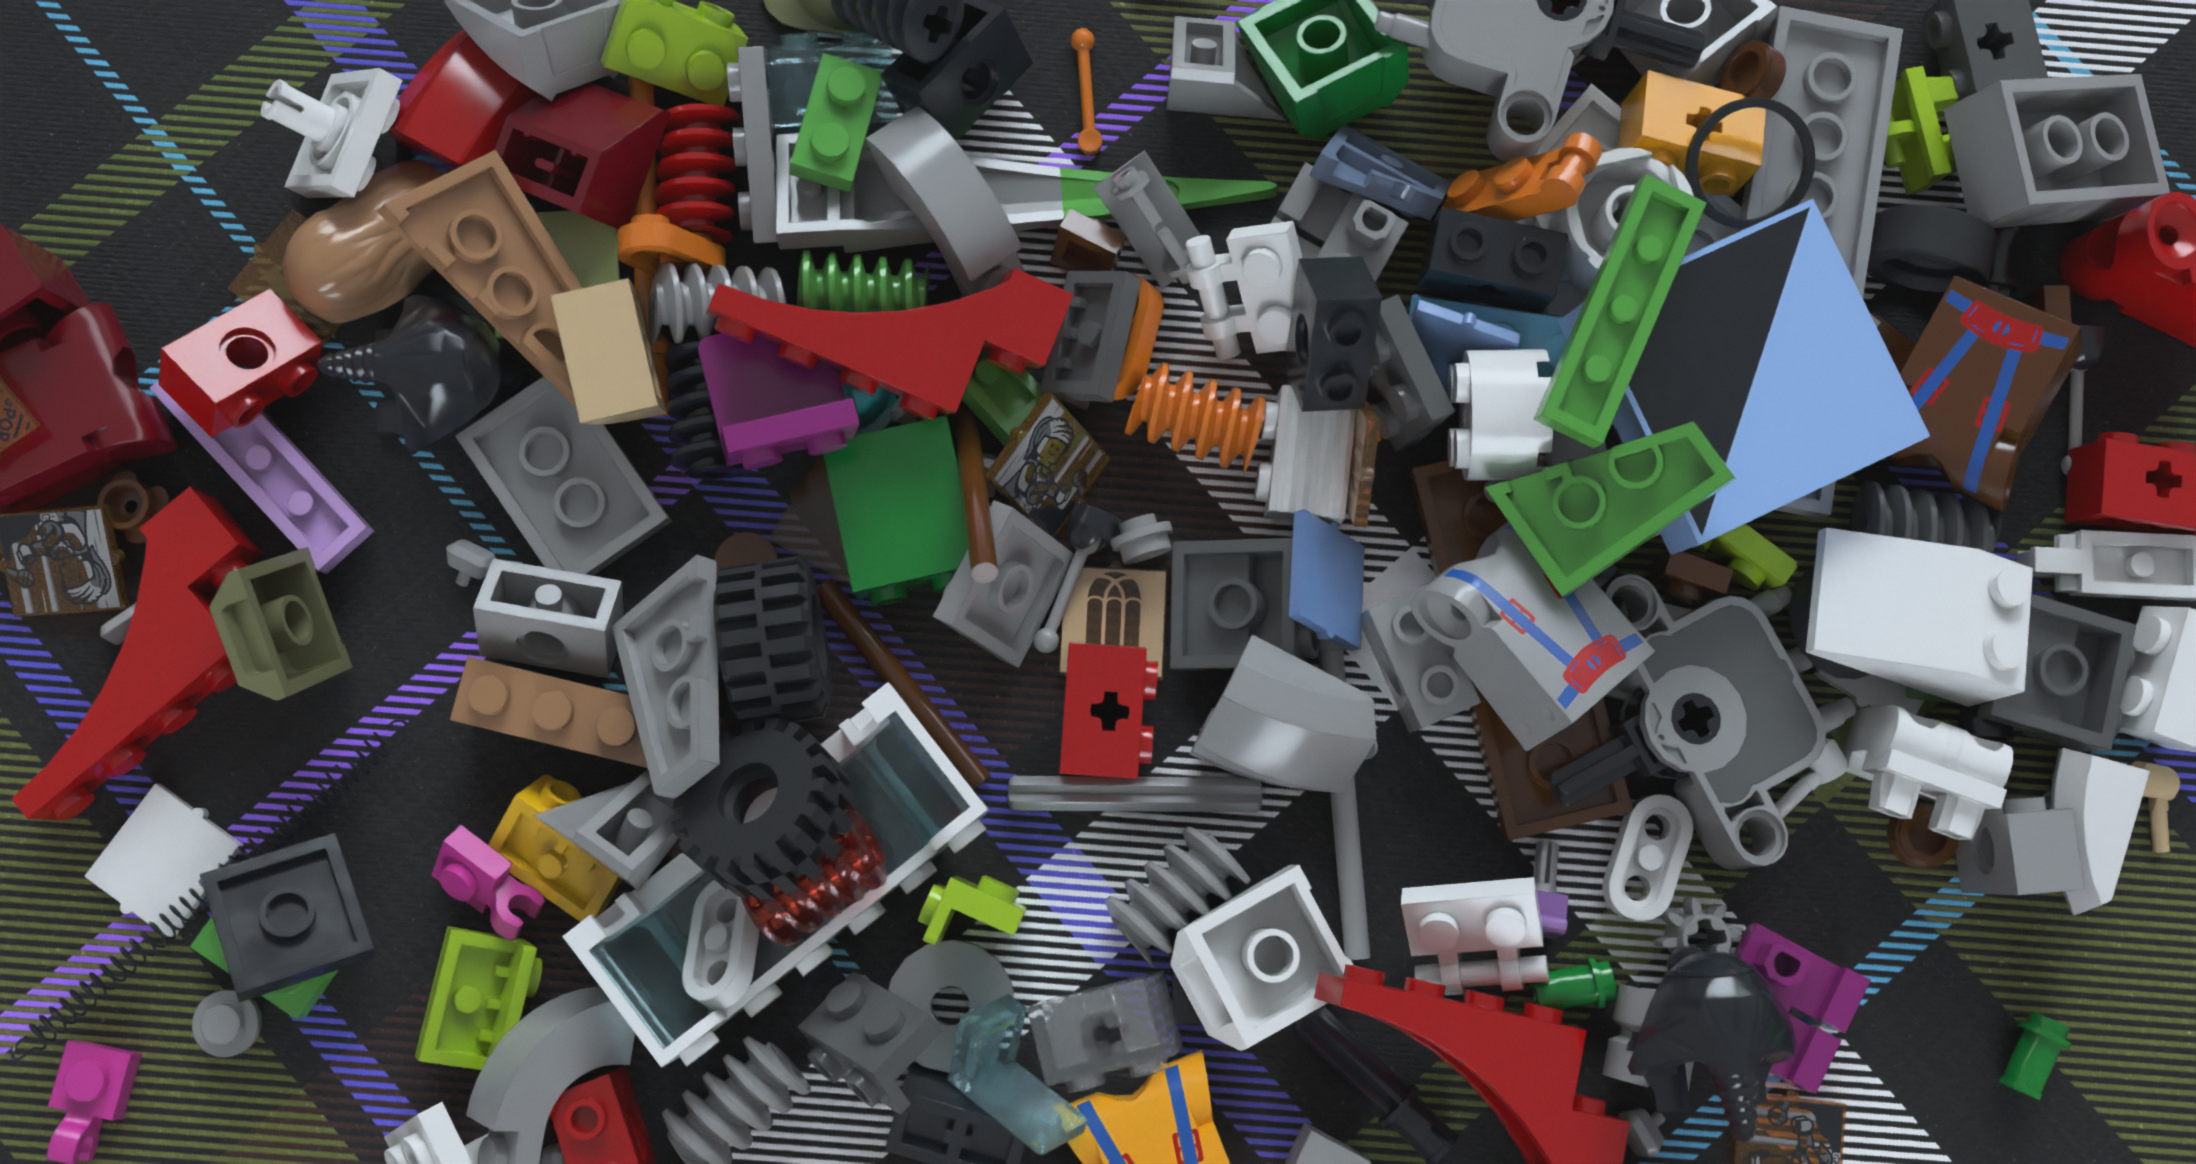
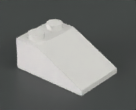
M1824 528L1818 531L1806 653L1968 707L2022 693L2025 691L2033 568L1981 549Z

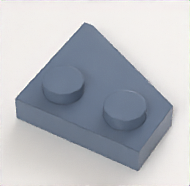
M1347 125L1342 126L1322 150L1309 174L1319 181L1386 204L1404 216L1410 218H1417L1419 216L1427 220L1432 219L1451 185V182Z

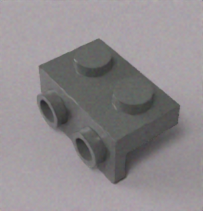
M854 971L842 983L835 986L828 993L826 999L798 1026L813 1047V1050L807 1055L808 1059L825 1078L836 1083L842 1077L854 1094L868 1106L874 1107L880 1101L900 1115L911 1104L895 1080L942 1032L929 1013Z

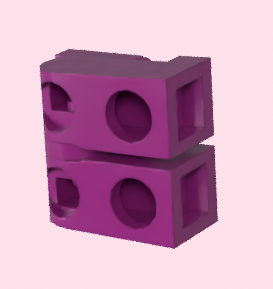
M1758 923L1747 925L1733 954L1757 967L1756 970L1777 993L1788 1013L1790 1010L1824 1029L1846 1033L1871 981L1848 968L1837 966ZM1788 1014L1797 1040V1056L1795 1060L1772 1065L1769 1073L1795 1088L1816 1094L1842 1040Z

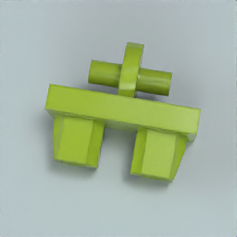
M1923 66L1905 69L1901 72V78L1895 82L1884 155L1888 169L1899 167L1906 195L1924 192L1944 177L1957 172L1949 134L1942 135L1938 122V117L1945 116L1943 109L1958 102L1959 97L1954 80L1950 76L1926 77Z

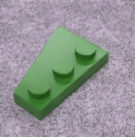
M1690 422L1614 446L1612 449L1571 462L1566 461L1544 468L1540 472L1511 481L1506 480L1484 488L1560 595L1566 597L1737 478L1697 424Z

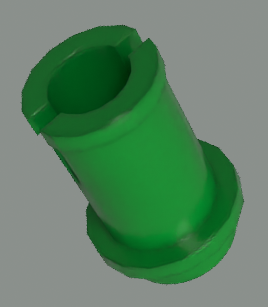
M1594 956L1587 957L1585 965L1549 971V982L1530 983L1534 1004L1555 1009L1594 1003L1596 1008L1600 1009L1605 1008V1001L1617 999L1616 985L1608 960L1596 962Z
M2031 1011L2026 1022L2019 1020L2017 1023V1027L2022 1029V1032L2004 1075L2000 1077L1998 1082L2040 1101L2042 1098L2041 1093L2061 1049L2069 1050L2072 1043L2066 1040L2070 1031L2069 1027Z

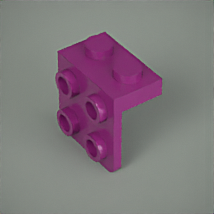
M723 333L703 338L699 343L698 353L727 467L742 463L744 470L759 469L783 461L782 454L808 449L809 455H820L846 447V440L854 438L860 423L853 398L845 400L842 384L838 382V369L819 361L816 362L813 370L795 365L776 355L780 345L755 335L752 344L736 340Z

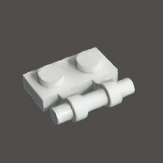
M1294 221L1234 228L1226 239L1229 253L1215 255L1211 238L1208 235H1200L1189 239L1186 242V248L1191 263L1186 266L1190 286L1199 291L1204 309L1200 322L1205 338L1213 341L1217 358L1221 360L1231 359L1241 353L1237 333L1251 332L1256 354L1287 351L1298 259L1303 258ZM1237 280L1243 304L1229 306L1223 282Z
M1534 877L1402 888L1401 907L1411 956L1437 954L1439 963L1415 965V979L1445 985L1444 996L1464 994L1465 987L1501 985L1503 991H1517L1524 989V983L1549 982L1547 956L1521 957L1519 948L1543 947V927ZM1497 950L1498 959L1462 961L1461 953Z

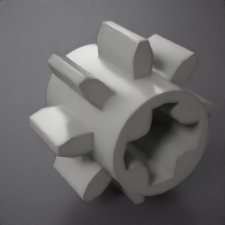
M1684 897L1682 903L1684 913L1676 914L1665 911L1660 915L1661 919L1667 923L1664 937H1659L1653 942L1655 946L1668 948L1671 953L1679 947L1689 946L1688 935L1697 933L1698 928L1705 929L1707 933V940L1697 943V948L1703 952L1719 951L1729 953L1732 939L1742 935L1741 930L1728 928L1727 924L1722 920L1727 909L1724 904H1712L1702 914L1701 903L1697 897Z

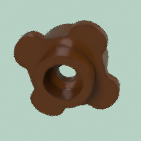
M123 470L116 473L112 477L111 482L101 490L94 510L100 509L104 528L118 529L125 533L127 541L133 544L146 543V537L138 528L171 502V496L167 489L161 486L151 488L140 482L139 476L135 472ZM136 502L137 510L129 513L127 510L128 504Z

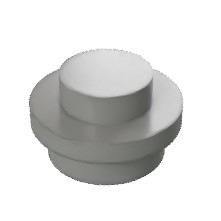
M1145 514L1120 523L1118 526L1121 534L1110 540L1113 551H1120L1123 563L1133 564L1170 551L1172 546L1168 535L1173 533V528L1170 521L1157 522L1155 514Z
M235 990L215 992L207 996L195 1010L192 1020L194 1038L197 1044L210 1055L217 1057L238 1055L249 1049L257 1040L262 1025L261 1012L253 999L239 1003Z

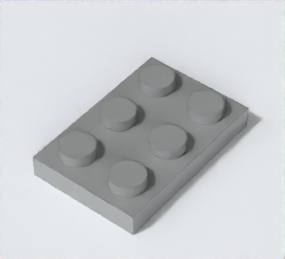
M544 376L456 435L468 456L546 568L594 576L673 522L606 424H581L577 409Z

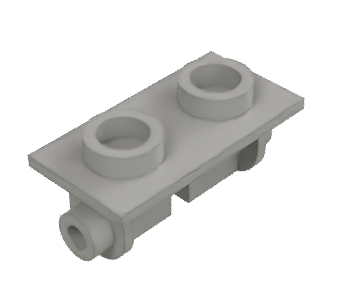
M1144 150L1097 183L1093 188L1161 289L1177 278L1182 284L1189 283L1186 266L1191 263L1186 242L1193 237L1200 236V233Z

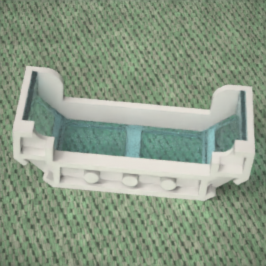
M889 682L862 702L865 707L853 718H847L839 725L840 729L821 743L840 764L839 766L848 774L852 783L846 787L854 794L855 808L843 810L853 821L849 834H836L834 840L842 849L834 860L825 854L817 862L824 871L812 881L805 874H802L797 878L799 890L786 895L777 886H774V898L762 900L763 911L753 978L748 990L739 1001L728 1008L714 1010L690 997L683 987L682 973L694 904L701 891L714 880L683 852L647 879L639 891L635 889L632 892L623 893L614 900L616 903L595 918L593 914L589 915L562 936L661 1068L679 1057L686 1067L693 1063L720 1041L714 1034L716 1029L743 1009L750 1018L754 1017L783 994L776 985L779 980L795 968L798 969L803 977L834 953V950L827 942L846 927H849L854 935L860 933L886 912L879 902L899 885L906 894H909L938 871L931 862L933 858L948 846L956 854L986 830L980 819L990 810L973 791ZM777 788L762 793L752 802L746 812L744 823L757 819L770 807L775 799Z

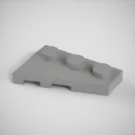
M764 46L737 47L739 62L727 63V77L730 102L742 101L744 127L733 128L736 167L747 166L749 192H738L741 230H753L754 243L778 242L776 236L775 152H772V139H774L773 109L766 75L770 74L769 53Z
M695 555L612 625L654 795L674 799L720 765L718 649L713 604L714 593L717 587L716 560L700 555Z

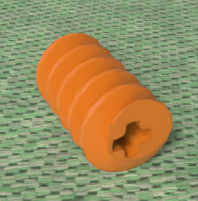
M1162 362L1151 376L1144 374L1127 422L1125 434L1131 436L1143 421L1147 422L1148 442L1155 444L1167 430H1170L1171 448L1173 451L1179 452L1193 438L1195 439L1196 459L1203 461L1216 446L1219 447L1220 467L1227 469L1238 455H1242L1245 475L1266 416L1265 397L1258 395L1246 410L1242 409L1241 389L1234 387L1223 401H1219L1217 396V380L1210 379L1199 393H1196L1193 389V372L1188 370L1185 371L1175 385L1170 384L1169 364Z

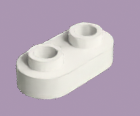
M1668 795L1641 797L1632 803L1633 811L1624 814L1602 884L1603 896L1607 905L1615 914L1624 919L1634 921L1653 920L1662 915L1672 901L1692 839L1693 821L1684 804ZM1652 815L1657 816L1663 824V832L1655 840L1650 838L1645 831V822ZM1632 876H1637L1643 883V893L1636 900L1630 899L1625 892V884Z
M713 880L701 891L694 904L682 973V983L690 997L710 1009L721 1010L732 1006L742 998L751 984L763 911L762 900L758 899L753 893H750L748 899L736 896L729 889L726 890Z

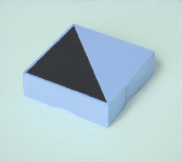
M1814 199L1808 200L1683 257L1612 423L1623 443L1695 422L1737 478L1660 531L1670 555L1699 546L1930 437ZM1584 302L1558 321L1567 341Z

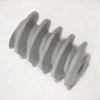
M671 262L661 263L652 281L649 294L648 331L651 342L656 343L662 325L670 327L675 344H682L688 326L695 327L699 341L707 336H711L718 319L705 313L718 283L766 300L786 304V297L778 272L773 267H765L761 270L756 280L752 269L748 266H740L736 268L732 279H730L727 269L723 265L715 264L710 268L705 280L701 267L697 263H689L685 266L679 280L676 268Z
M1187 827L1183 830V836L1189 849L1188 852L1173 844H1167L1164 847V854L1170 868L1165 869L1152 861H1148L1144 865V870L1150 883L1148 887L1131 878L1125 882V888L1131 901L1129 904L1113 896L1105 899L1112 922L1153 968L1155 966L1148 948L1152 945L1171 954L1174 947L1168 930L1173 928L1179 931L1189 925L1190 921L1187 913L1190 910L1201 916L1210 912L1211 907L1206 897L1209 893L1225 901L1233 898L1226 881L1227 877L1232 876L1247 885L1251 882V879L1238 862L1210 833L1206 835L1193 827Z
M749 1036L745 1037L743 1042L750 1059L743 1063L733 1056L726 1054L723 1057V1061L729 1074L727 1080L723 1081L706 1072L702 1077L709 1096L702 1099L686 1090L682 1093L689 1112L685 1117L678 1115L668 1108L661 1112L668 1129V1139L685 1164H731L733 1157L729 1144L740 1150H745L752 1145L753 1138L748 1125L759 1131H768L772 1127L773 1120L768 1106L780 1113H788L793 1106L788 1088L801 1095H808L811 1092V1087L797 1066L774 1043L768 1042L766 1045H763Z

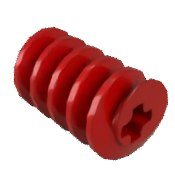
M686 104L666 110L671 114L658 146V154L663 159L657 164L656 177L661 181V184L655 188V202L660 207L653 214L665 216L670 220V224L689 232L707 234L712 237L713 242L719 245L726 244L732 240V233L715 227V222L732 220L734 209L717 203V198H728L735 195V185L729 181L719 179L718 175L731 174L736 171L737 167L733 158L720 154V151L734 149L733 133L723 131L721 128L733 127L739 124L740 115L734 109L714 104Z

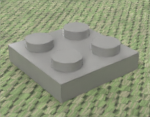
M994 500L990 506L999 571L998 577L986 584L976 582L971 576L969 552L967 550L953 579L946 586L933 617L1000 660L1019 668L1034 640L1035 633L1039 630L1063 584L1074 553L1013 507Z

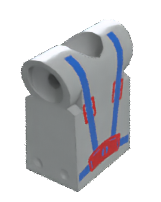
M1509 521L1487 537L1475 560L1461 562L1447 568L1415 593L1411 600L1412 613L1420 626L1440 642L1454 647L1453 657L1526 752L1573 724L1656 652L1593 579L1568 596L1562 597Z

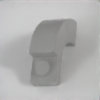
M917 105L865 138L890 191L901 198L925 226L942 253L962 297L999 285L1002 275L1013 268L1025 272L1016 253L1023 247L994 193L963 149L930 114Z
M601 987L579 989L544 1003L521 1019L494 1048L476 1080L466 1116L489 1129L488 1137L483 1139L479 1148L478 1164H539L545 1128L550 1112L564 1090L577 1078L593 1069L607 1065H630L635 1032ZM627 993L639 1008L641 998Z

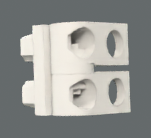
M1893 704L1857 709L1842 751L1847 759L1846 772L1872 781L1868 808L1892 817L1912 819L1917 799H1924L1935 803L1928 829L1957 840H1972L1985 809L2002 808L2007 791L2003 787L2008 780L2013 763V750L2011 746L1973 736L1966 730L1938 720L1911 714L1904 708Z

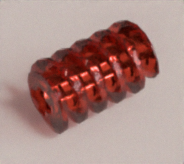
M853 808L843 810L853 821L849 834L837 833L834 839L842 849L834 860L825 854L817 862L824 871L812 881L805 874H802L797 878L800 889L788 895L777 886H774L773 899L760 900L753 893H750L748 899L741 897L754 925L776 944L785 947L795 944L799 941L802 931L809 933L818 929L822 924L823 917L831 919L841 914L845 905L844 902L849 904L857 903L864 898L866 888L875 890L885 885L887 868L884 850L871 827Z

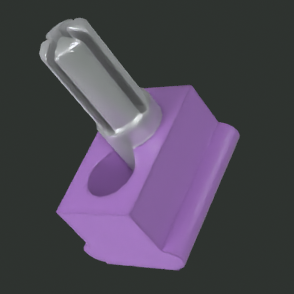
M1547 840L1536 843L1533 877L1535 878L1543 937L1557 939L1564 935L1567 930L1568 922L1566 918L1569 895L1556 893L1559 845L1553 841L1548 844Z

